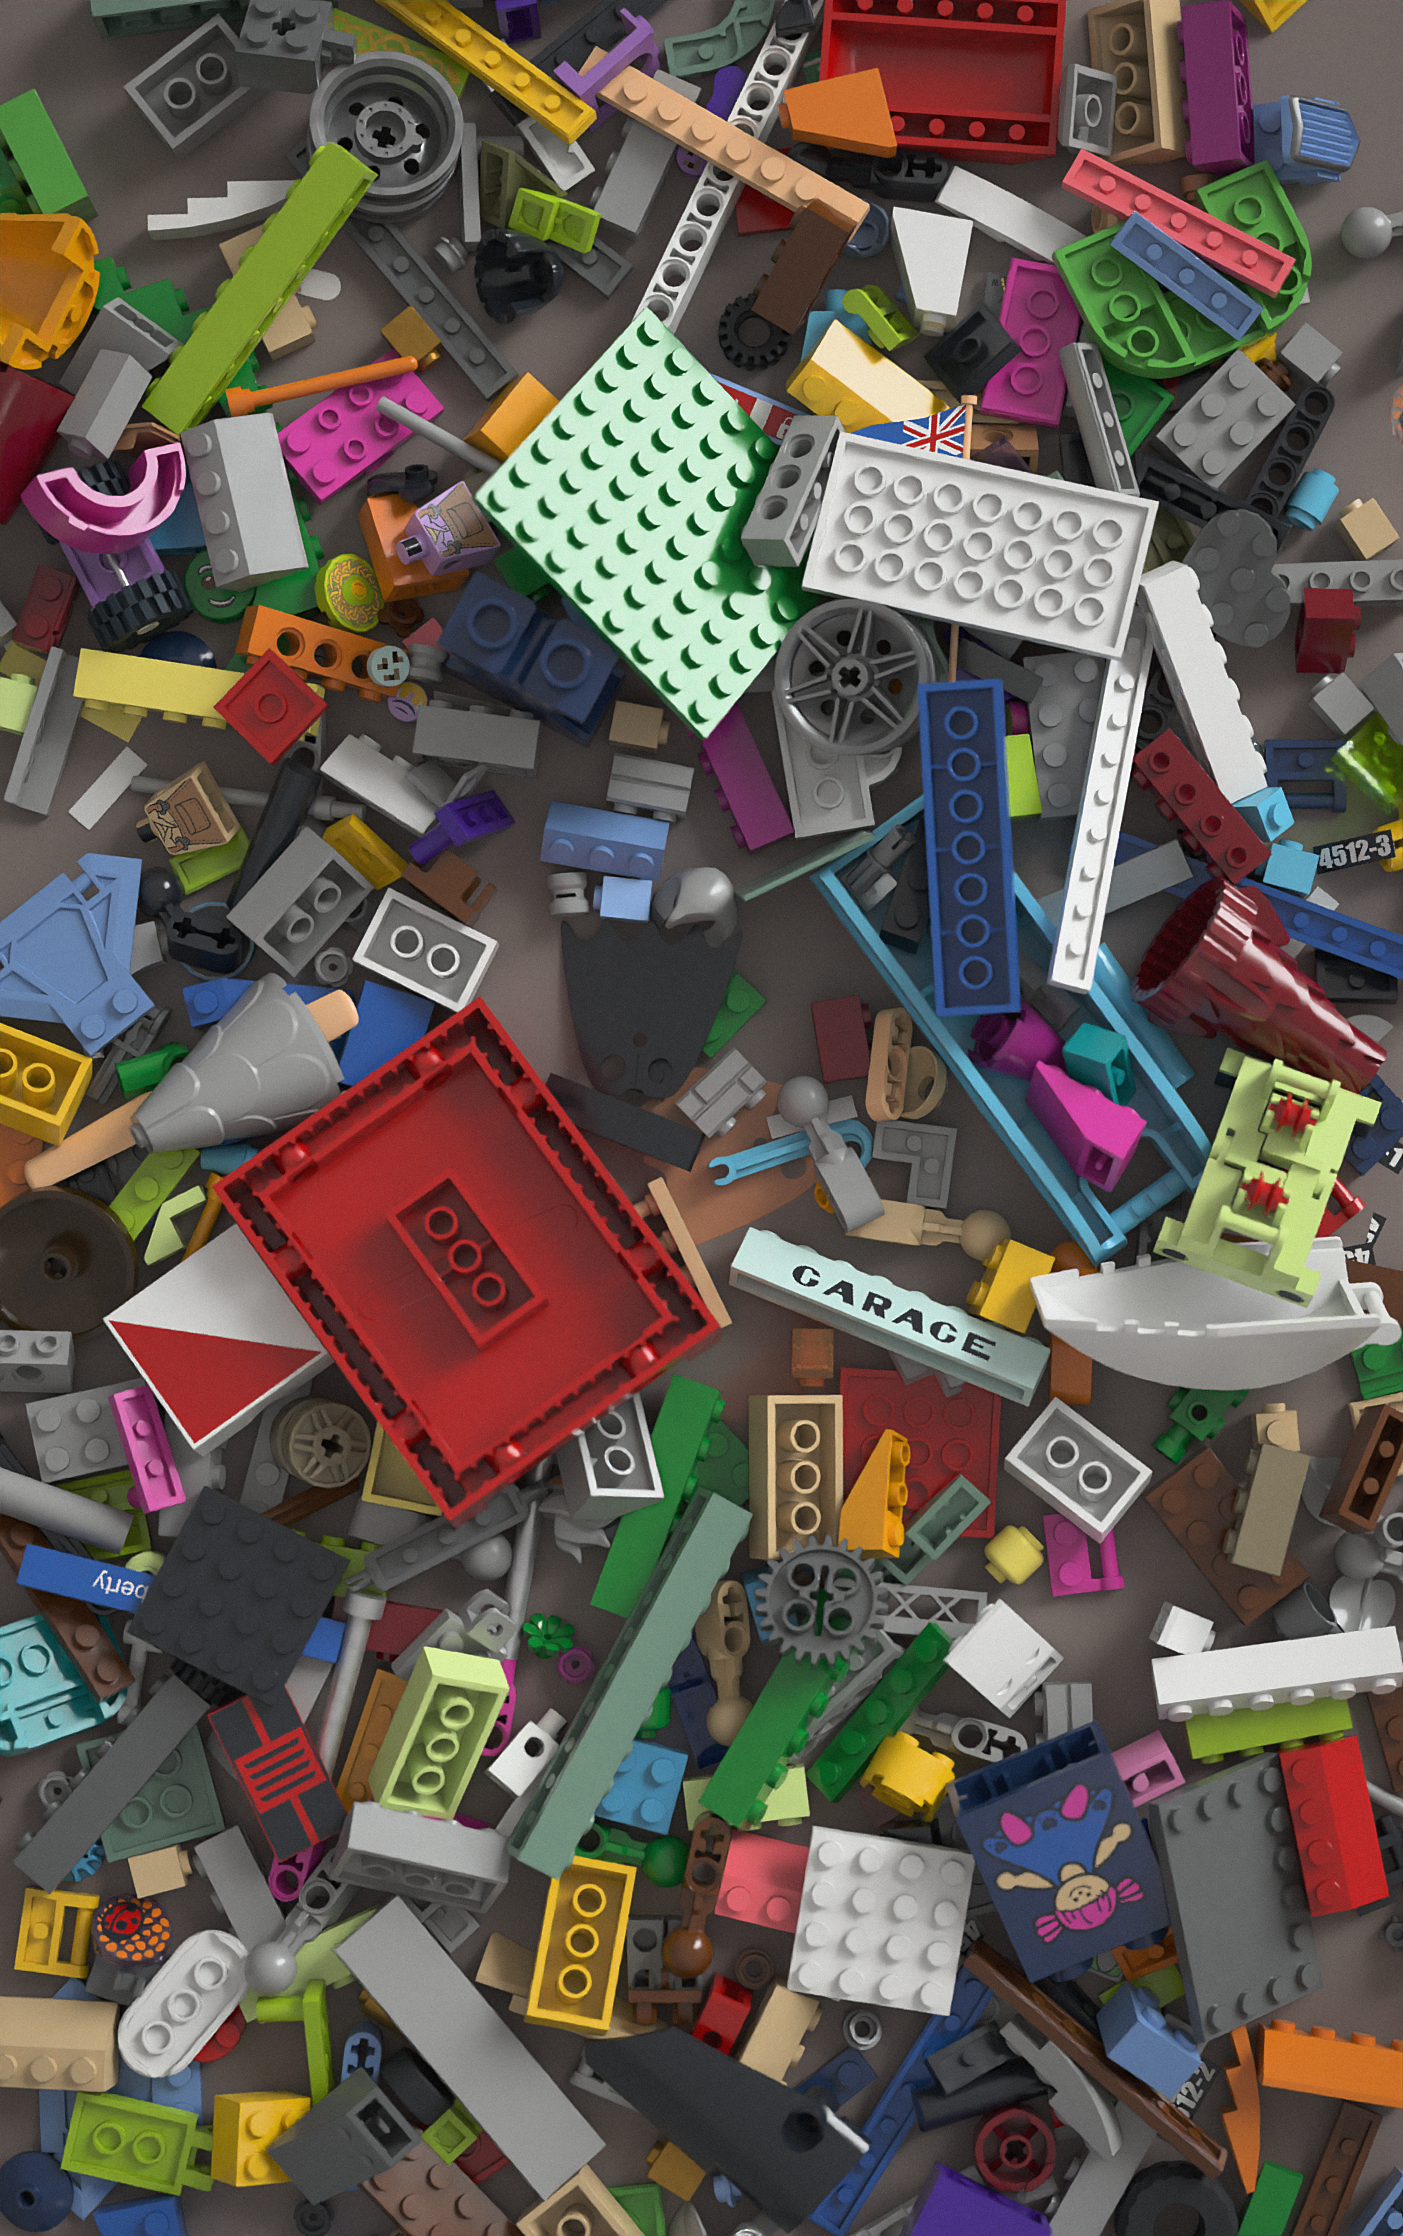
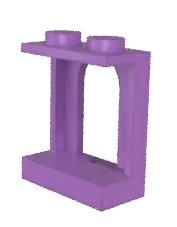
M625 8L620 11L627 37L582 77L566 61L553 71L557 83L596 111L597 119L587 128L591 134L618 111L617 108L606 102L598 107L595 95L637 57L645 63L639 71L652 79L657 69L661 70L657 56L660 51L652 38L654 34L653 28L641 15L635 18Z

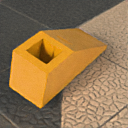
M886 1429L840 1513L838 1546L845 1538L847 1539L848 1552L852 1553L859 1546L862 1547L861 1559L899 1558L900 1546L905 1538L902 1511L908 1497L905 1484V1469L910 1462V1447L907 1443L908 1439L892 1429Z

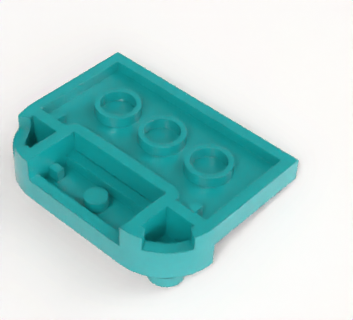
M96 1605L98 1608L104 1609L103 1606ZM93 1612L123 1659L107 1616ZM41 1614L0 1627L1 1756L21 1755L94 1729L108 1722L120 1710L126 1699L128 1687L98 1704Z

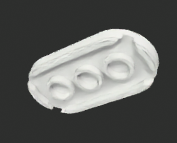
M206 1930L190 1936L179 1946L146 1986L141 1997H137L127 2009L119 2023L118 2042L121 2056L132 2070L145 2077L154 2078L179 2073L187 2067L236 2008L250 1988L244 1974V1965L249 1952L239 1939L219 1930Z

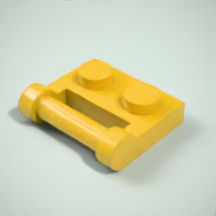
M27 1886L14 1969L74 1978H88L90 1964L86 1962L94 1909H98L100 1896L92 1893H76L62 1890H54L49 1894L43 1888ZM66 1906L78 1907L70 1961H60L59 1953Z

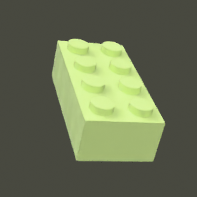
M423 1646L368 1776L375 1803L380 1804L384 1809L393 1811L409 1810L418 1812L423 1816L453 1820L509 1691V1686L499 1660Z

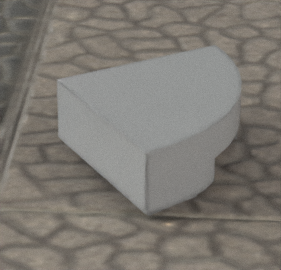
M1356 1015L1346 1019L1377 1043L1394 1027L1386 1020L1373 1015Z

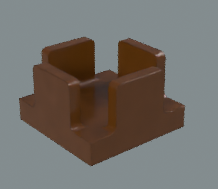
M445 850L428 872H423V869L429 862L425 865L418 863L416 860L413 863L410 862L401 874L405 883L454 920L471 929L478 921L481 912L498 891L489 882L471 906L467 905L466 902L481 884V879L477 876L478 873L474 868L449 850Z

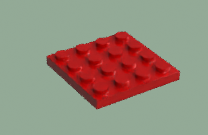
M840 1367L839 1395H843V1505L886 1429H892L907 1438V1443L910 1447V1462L905 1469V1484L908 1497L906 1504L903 1506L902 1524L908 1521L953 1479L962 1474L991 1503L958 1537L993 1539L995 1533L1002 1396L965 1381L960 1386L962 1389L960 1393L947 1398L935 1374L905 1385L899 1372L896 1370Z

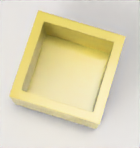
M377 1422L362 1501L443 1516L444 1513L380 1423Z

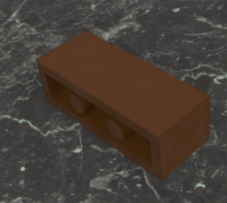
M815 198L807 207L800 205L789 223V226L794 230L788 242L782 239L771 257V261L776 263L771 274L767 275L764 273L754 288L752 294L758 298L751 310L793 335L805 322L858 222L818 198Z
M1387 1404L1365 1407L1319 1517L1351 1534L1373 1532L1403 1462L1402 1412Z

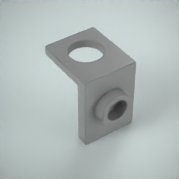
M428 760L412 769L406 778L423 792L426 799L442 808L448 803L468 798L488 767L483 763L464 774L459 782L456 783L432 760Z

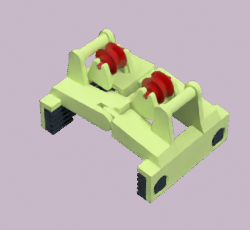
M1227 1048L1214 1084L1230 1089L1232 1093L1185 1223L1166 1217L1153 1252L1307 1308L1314 1297L1322 1273L1304 1266L1332 1191L1351 1133L1367 1138L1376 1121L1381 1102L1339 1088L1341 1084L1339 1081L1333 1080L1329 1083L1282 1066L1283 1061L1275 1059L1272 1064ZM1271 1098V1099H1270V1102H1269V1105H1268V1107H1267L1265 1116H1264V1118H1263V1121H1262L1260 1130L1257 1131L1258 1128H1259V1125H1260V1122H1261L1263 1113H1264V1111H1265V1108H1266L1268 1099ZM1264 1133H1267L1268 1135H1267L1266 1141H1265L1264 1146H1263V1148H1262V1150H1261L1263 1141H1264L1265 1136H1266V1134H1264ZM1257 1158L1259 1160L1287 1169L1288 1173L1256 1162ZM1239 1184L1232 1208H1230L1237 1186ZM1227 1228L1271 1244L1268 1256L1220 1239L1223 1229Z

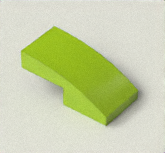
M519 188L508 227L532 235L542 241L551 239L585 254L592 249L602 213L552 195Z
M456 2098L453 2100L454 2105L420 2135L448 2165L468 2148L482 2131L480 2126Z

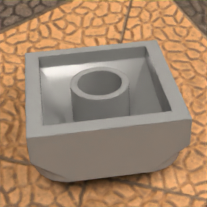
M1079 64L1067 65L1061 80L1057 137L1061 145L1066 147L1070 153L1078 155L1080 150L1084 149L1097 157H1111L1118 76Z

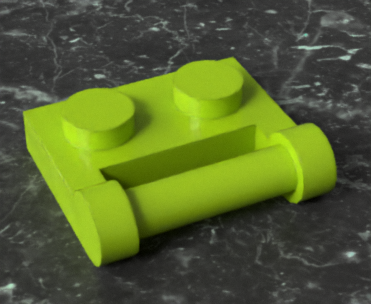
M869 284L862 289H852L843 296L842 303L844 309L848 313L859 314L870 327L867 330L870 338L880 348L884 349L886 347L890 352L910 344L920 335L879 285Z

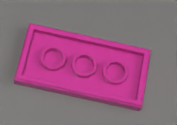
M1011 258L998 320L1022 350L984 385L979 414L1058 429L1067 384L1057 351L1077 341L1081 315L1056 266Z

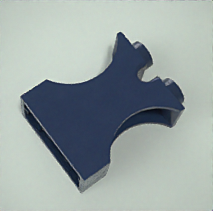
M477 570L436 643L451 653L445 664L448 674L513 709L534 714V720L540 721L546 727L587 749L626 680L625 671L615 666L620 655L606 640L567 619L559 620L536 607L532 600Z

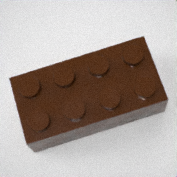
M1202 1446L1140 1496L1238 1621L1247 1626L1310 1575L1288 1547L1280 1576L1226 1562L1228 1554L1223 1552V1544L1228 1529H1235L1238 1514L1233 1513V1506L1237 1492L1242 1488L1212 1450L1207 1446Z

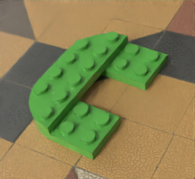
M1268 159L1197 189L1193 195L1198 206L1205 213L1296 259L1293 268L1275 299L1217 270L1218 273L1264 307L1240 341L1174 292L1169 291L1163 294L1154 277L1110 245L1111 240L1125 221L1053 252L1051 258L1087 327L1084 332L1089 342H1095L1098 345L1100 355L1109 363L1125 372L1140 377L1163 379L1182 376L1229 356L1237 349L1242 350L1272 336L1289 321L1305 294L1308 280L1311 277L1312 258L1304 229Z

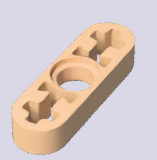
M901 1007L881 1010L875 1019L866 1091V1109L871 1119L876 1122L896 1120L903 1111L912 1038V1020L906 1010ZM888 1057L890 1060V1071L888 1068Z

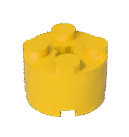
M898 1731L894 1738L885 1737L862 1776L860 1784L865 1788L870 1783L875 1787L871 1795L897 1812L912 1818L914 1812L917 1811L925 1814L921 1821L932 1822L948 1792L946 1783L955 1779V1775L951 1771L955 1763L938 1752H933L930 1755L917 1747L919 1742L915 1738Z

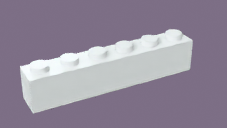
M1171 561L1141 576L1136 599L1195 759L1232 804L1268 787L1264 774L1267 772L1266 764L1260 753L1255 751L1251 741V737L1254 735L1253 728L1248 718L1241 714L1237 703L1240 700L1239 690L1235 682L1228 678L1224 664L1227 663L1226 654L1220 643L1214 640L1210 629L1213 626L1212 616L1208 608L1201 604L1197 590L1200 588L1197 575L1186 564Z
M1391 1626L1151 1659V1677L1159 1720L1169 1718L1172 1722H1181L1192 1718L1193 1715L1209 1713L1211 1716H1224L1232 1713L1234 1709L1250 1707L1251 1710L1262 1711L1270 1709L1274 1704L1291 1702L1293 1705H1305L1313 1702L1315 1698L1330 1696L1335 1700H1343L1353 1697L1356 1693L1372 1691L1374 1694H1387L1394 1691L1396 1687H1402L1403 1663L1396 1628Z

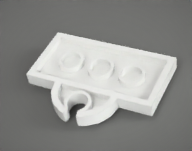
M848 669L846 675L850 677V672ZM824 672L815 673L813 675L821 676L824 674ZM851 678L846 681L848 685L851 684ZM774 685L771 693L795 839L801 840L874 828L875 822L869 788L883 783L895 772L901 759L902 747H896L884 755H841L817 748L804 740L790 726L779 706ZM829 699L822 704L824 714L832 715L834 713L835 701ZM866 709L862 712L861 720L864 724H871L875 720V713L872 709Z

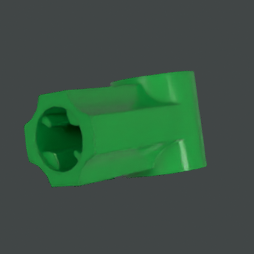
M169 1042L163 1045L159 1051L115 1063V1073L123 1097L128 1099L153 1091L169 1072L171 1062L178 1057H186L190 1053L189 1048L180 1042Z

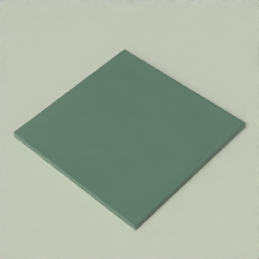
M856 830L734 889L735 897L746 902L874 840L875 837L873 833Z

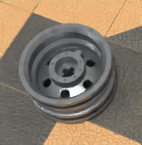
M373 51L356 55L354 64H339L333 68L322 80L313 97L306 140L308 168H311L309 161L312 155L320 146H326L328 142L338 144L350 150L348 151L371 170L373 168L378 170L379 179L371 184L350 216L373 223H397L415 218L432 208L444 196L453 180L463 138V116L459 101L446 79L436 69L418 58L393 51ZM398 99L403 103V106L389 102V100ZM354 105H360L363 107V110L359 116H353L350 114L349 108ZM423 126L430 132L428 138H422L421 135L417 134ZM380 142L386 143L387 148H381L378 145ZM404 168L417 171L418 173L415 175H410L405 171Z
M861 599L831 601L814 608L801 617L784 638L777 655L774 671L777 700L790 726L813 746L841 755L878 754L894 749L911 739L920 730L917 684L940 682L937 655L933 644L923 628L906 613L897 612L885 605ZM846 630L851 633L849 646H842L838 642V634L841 631ZM883 639L889 641L891 645L890 653L885 656L881 655L877 650V644ZM819 660L825 665L823 675L815 676L811 673L810 665L814 661ZM848 669L860 670L861 673L857 676L861 680L859 685H848L846 683L850 679L846 675ZM893 679H899L902 682V690L897 695L889 691L890 682ZM829 699L835 701L834 713L832 715H826L822 711V704ZM866 709H872L875 713V720L871 724H864L861 720L862 712Z

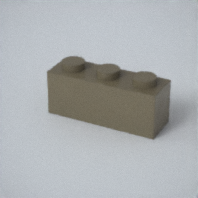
M1257 1443L1255 1450L1250 1449L1248 1451L1243 1469L1244 1473L1249 1474L1245 1490H1238L1233 1506V1513L1238 1514L1235 1529H1228L1223 1544V1552L1228 1554L1226 1562L1280 1576L1311 1456L1264 1443Z

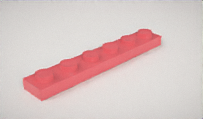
M1084 149L1080 150L1062 181V189L1124 221L1136 210L1205 263L1274 299L1294 266L1296 259Z

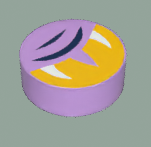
M402 682L399 684L397 696L388 698V708L392 716L403 723L417 722L419 705L428 706V698L424 689L414 682Z

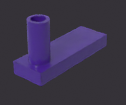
M490 790L444 805L434 813L440 823L413 842L409 849L414 859L418 863L425 865L453 843L456 847L504 832L516 822L495 790Z

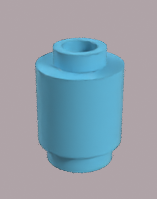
M1314 469L1313 473L1304 472L1286 504L1288 511L1284 517L1295 526L1312 532L1316 525L1322 524L1339 492L1338 487L1334 485L1336 479L1320 469Z

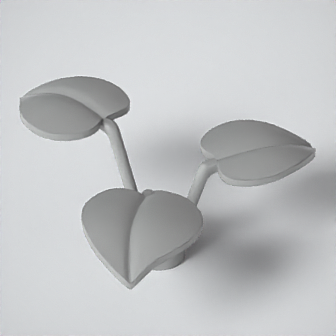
M1311 1457L1301 1493L1303 1503L1310 1515L1317 1521L1325 1525L1336 1526L1319 1517V1514L1343 1459ZM1393 1513L1384 1518L1381 1515L1379 1516L1374 1529V1535L1377 1542L1383 1546V1551L1379 1556L1381 1563H1384L1386 1558L1393 1553L1394 1548L1403 1545V1513ZM1346 1575L1341 1576L1335 1581L1331 1587L1328 1602L1336 1615L1338 1626L1344 1633L1386 1627L1393 1616L1396 1606L1395 1591L1389 1582L1373 1580L1374 1576L1365 1580H1356Z

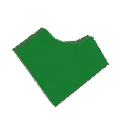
M1103 359V366L1131 459L1173 403L1175 397L1150 379L1125 372L1109 363L1106 359Z

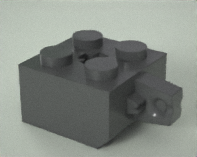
M250 0L235 50L239 84L244 87L310 94L318 89L325 64H354L357 54L356 35L335 30L332 2L321 0Z

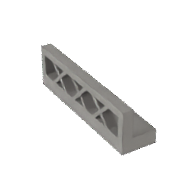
M51 646L3 799L10 805L48 817L85 701L73 696L79 657L67 654L60 648Z
M825 1577V1590H827L828 1577ZM838 1578L833 1583L834 1587L850 1588V1590L856 1585L852 1579ZM883 1582L876 1586L888 1588V1592L901 1605L889 1616L877 1615L885 1621L883 1630L887 1635L917 1638L925 1626L932 1622L937 1623L955 1641L959 1636L967 1635L976 1624L959 1623L948 1609L960 1599L978 1601L977 1619L987 1604L986 1592L914 1585L906 1586ZM898 1593L912 1594L913 1596L905 1602ZM920 1595L930 1596L941 1609L929 1620L919 1619L908 1606ZM938 1597L953 1598V1600L945 1606ZM904 1609L911 1618L895 1616ZM945 1613L951 1622L937 1621L936 1619Z
M872 1628L871 1630L877 1636V1642L872 1644L865 1641L863 1644L865 1654L863 1656L853 1650L850 1655V1668L846 1676L840 1683L835 1682L827 1695L830 1701L825 1712L818 1719L814 1717L806 1731L809 1733L806 1745L799 1754L793 1753L788 1763L797 1765L863 1704L907 1649L895 1644L884 1630Z

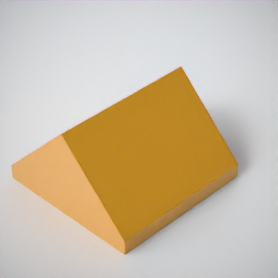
M527 372L510 382L462 441L504 463L559 403V400Z

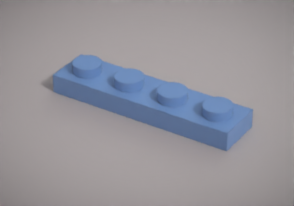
M1136 210L1131 213L1110 242L1112 247L1238 341H1240L1264 309L1260 303Z

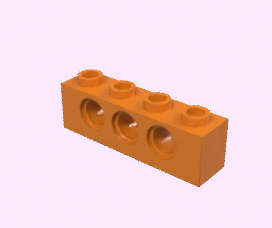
M255 605L246 607L235 654L247 657V665L253 666L270 648L304 681H307L308 676L322 680L320 686L325 689L344 692L346 687L359 691L357 696L359 699L381 703L382 698L396 697L399 685L391 687L379 686L371 680L367 672V660L370 654L379 647L391 645L265 606ZM281 634L287 637L290 644L286 655L281 654L277 648V640ZM318 646H321L327 655L326 662L322 667L317 664L314 658V653ZM401 649L407 655L408 650ZM355 657H358L363 663V673L359 678L353 674L351 668Z

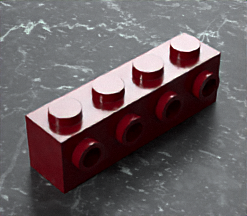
M1170 728L1133 757L1132 770L1130 771L1131 779L1142 791H1145L1147 788L1158 800L1154 804L1155 808L1168 823L1172 820L1175 821L1183 831L1180 838L1185 846L1193 854H1196L1198 851L1209 863L1205 869L1212 879L1217 877L1224 878L1232 885H1235L1272 855Z

